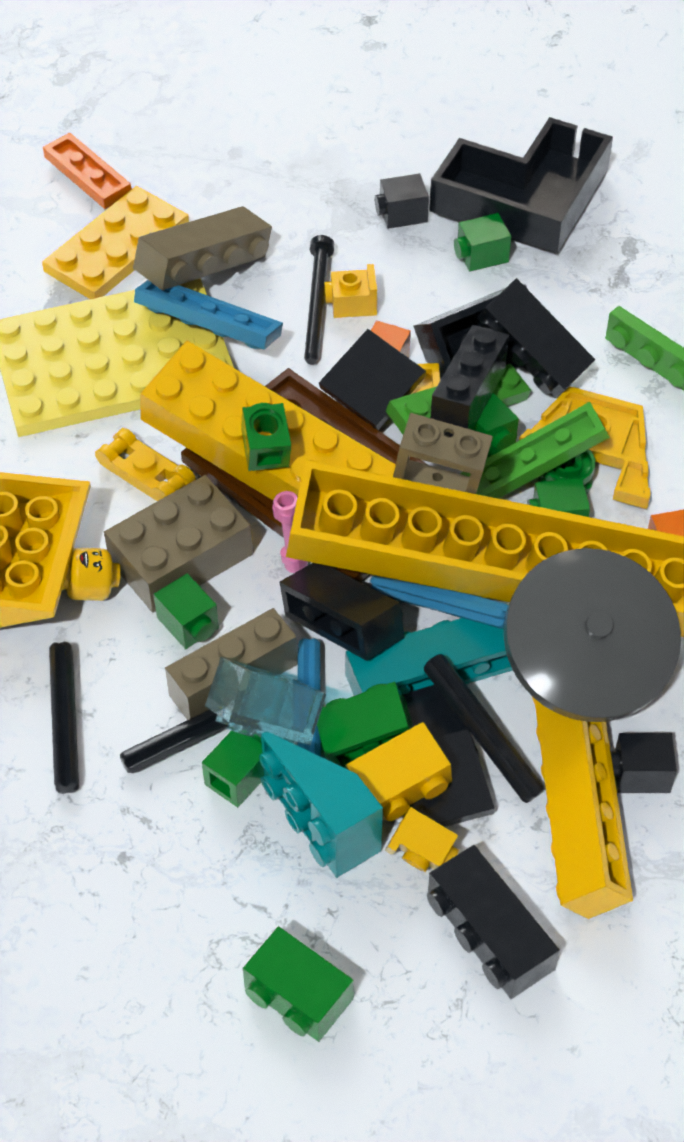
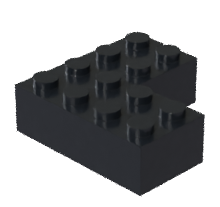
M552 117L548 118L523 158L459 138L431 178L429 211L461 222L499 213L512 239L558 253L609 168L613 136L584 128L581 134L578 158L574 157L578 125Z

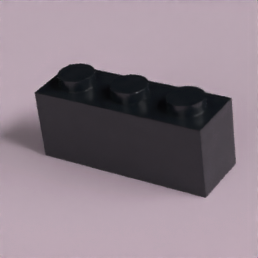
M517 278L477 317L481 322V327L509 334L507 350L509 358L516 365L524 366L534 376L533 381L542 392L551 394L554 398L566 390L596 360Z
M472 325L432 394L431 419L470 430L474 429L505 372L509 334ZM445 432V433H444V435H446V436H449V437H452V436H453V434L450 433V432Z
M311 563L279 582L286 617L366 661L405 638L402 623L403 612L400 602L327 565Z
M472 845L429 872L427 899L430 906L438 916H446L455 927V936L463 949L468 953L473 951L483 963V972L494 988H502L508 997L513 999L556 970L560 949L475 845Z

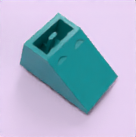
M268 731L261 734L262 754L259 755V759L264 769V776L261 777L263 788L273 801L279 799L286 809L285 816L288 823L297 834L300 832L304 833L310 841V851L321 867L327 865L334 876L338 878L381 852L383 807L356 773Z

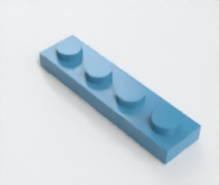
M147 280L135 289L134 302L146 306L150 311L165 313L179 318L185 324L198 325L209 329L217 336L231 337L242 341L250 348L265 350L282 333L283 322L180 285L161 290Z

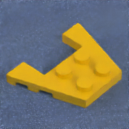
M569 386L541 414V420L532 429H527L519 437V440L590 402L610 438L589 450L592 451L595 462L622 469L614 489L613 500L647 509L650 500V488H648L647 478L649 472L645 454L646 437L642 405Z

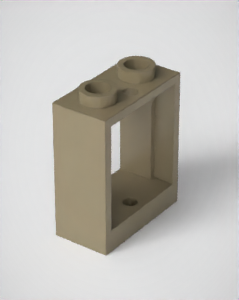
M410 413L399 447L393 477L476 494L493 436ZM450 432L453 434V436L446 437L444 433ZM411 456L414 458H418L421 460H425L428 462L467 472L471 475L470 477L464 476L461 474H457L454 472L415 462L409 459Z

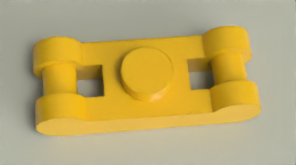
M121 428L113 435L114 441L109 445L103 444L95 451V457L103 467L156 501L196 480L190 468L183 464L177 465L137 440L135 435L127 428ZM123 452L130 455L126 459L120 457Z

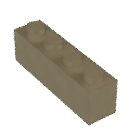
M241 206L143 235L138 238L133 269L159 289L165 290L265 257L269 247L272 226L246 207Z

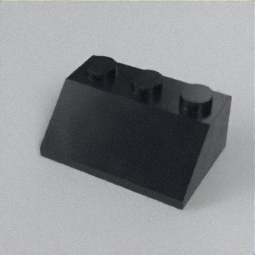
M504 289L413 325L425 361L427 363H439L440 379H442L472 325L481 327V322L477 319L478 315ZM507 354L506 365L511 364L515 369L520 367Z

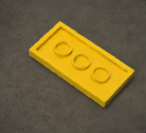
M136 185L42 261L43 271L89 299L103 297L134 271L133 265L140 236L189 222V214Z

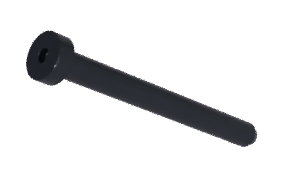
M326 235L313 237L309 248L310 253L314 256L304 359L310 365L315 364L319 359L325 296L324 282H326L328 258L333 255L335 246L333 239Z

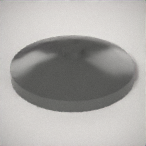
M584 548L568 550L555 554L536 565L522 579L512 595L504 620L505 650L512 670L519 682L533 698L548 709L562 716L580 721H612L641 710L667 685L674 673L680 654L681 633L675 607L663 586L649 571L633 560L601 549Z

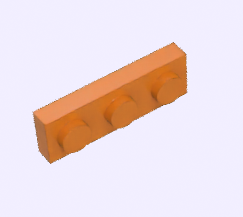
M70 132L43 146L44 158L104 209L113 205L132 189L129 181Z

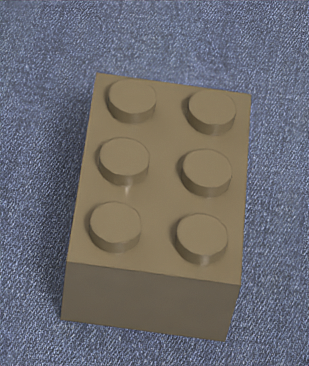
M206 475L104 531L106 548L111 554L113 563L120 564V575L152 613L156 612L153 594L186 573L200 586L253 555L251 524Z

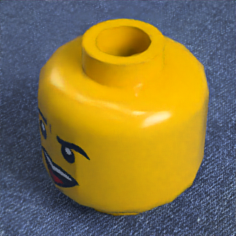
M76 547L73 549L62 590H66L68 597L72 600H106L111 593L112 587H119L120 564L113 563L111 554L107 549Z

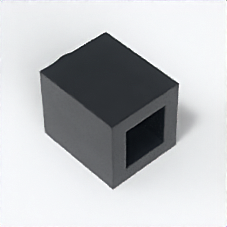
M420 173L380 179V194L375 195L374 201L377 215H383L387 229L428 222L429 195Z
M619 733L615 750H610L618 793H671L677 772L672 733Z

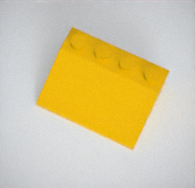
M0 472V628L55 617L90 492V481Z

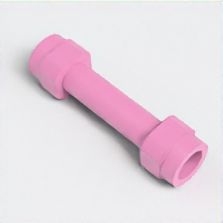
M284 491L275 496L272 509L274 518L281 522L285 542V546L280 551L282 563H284L287 571L295 573L308 566V561L286 557L297 495L290 491Z

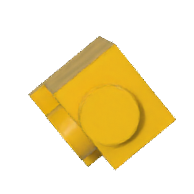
M367 264V270L331 272V281L324 282L325 304L332 303L334 318L377 315V284L374 264Z
M410 807L384 851L393 855L398 848L405 852L402 857L405 862L420 871L426 872L428 867L436 869L458 854L459 849L453 846L458 835Z

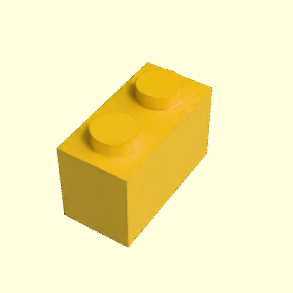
M424 722L346 764V769L360 777L383 807L382 821L385 819L387 821L398 819L409 810L410 805L424 797L426 799L437 797L452 782L451 763Z

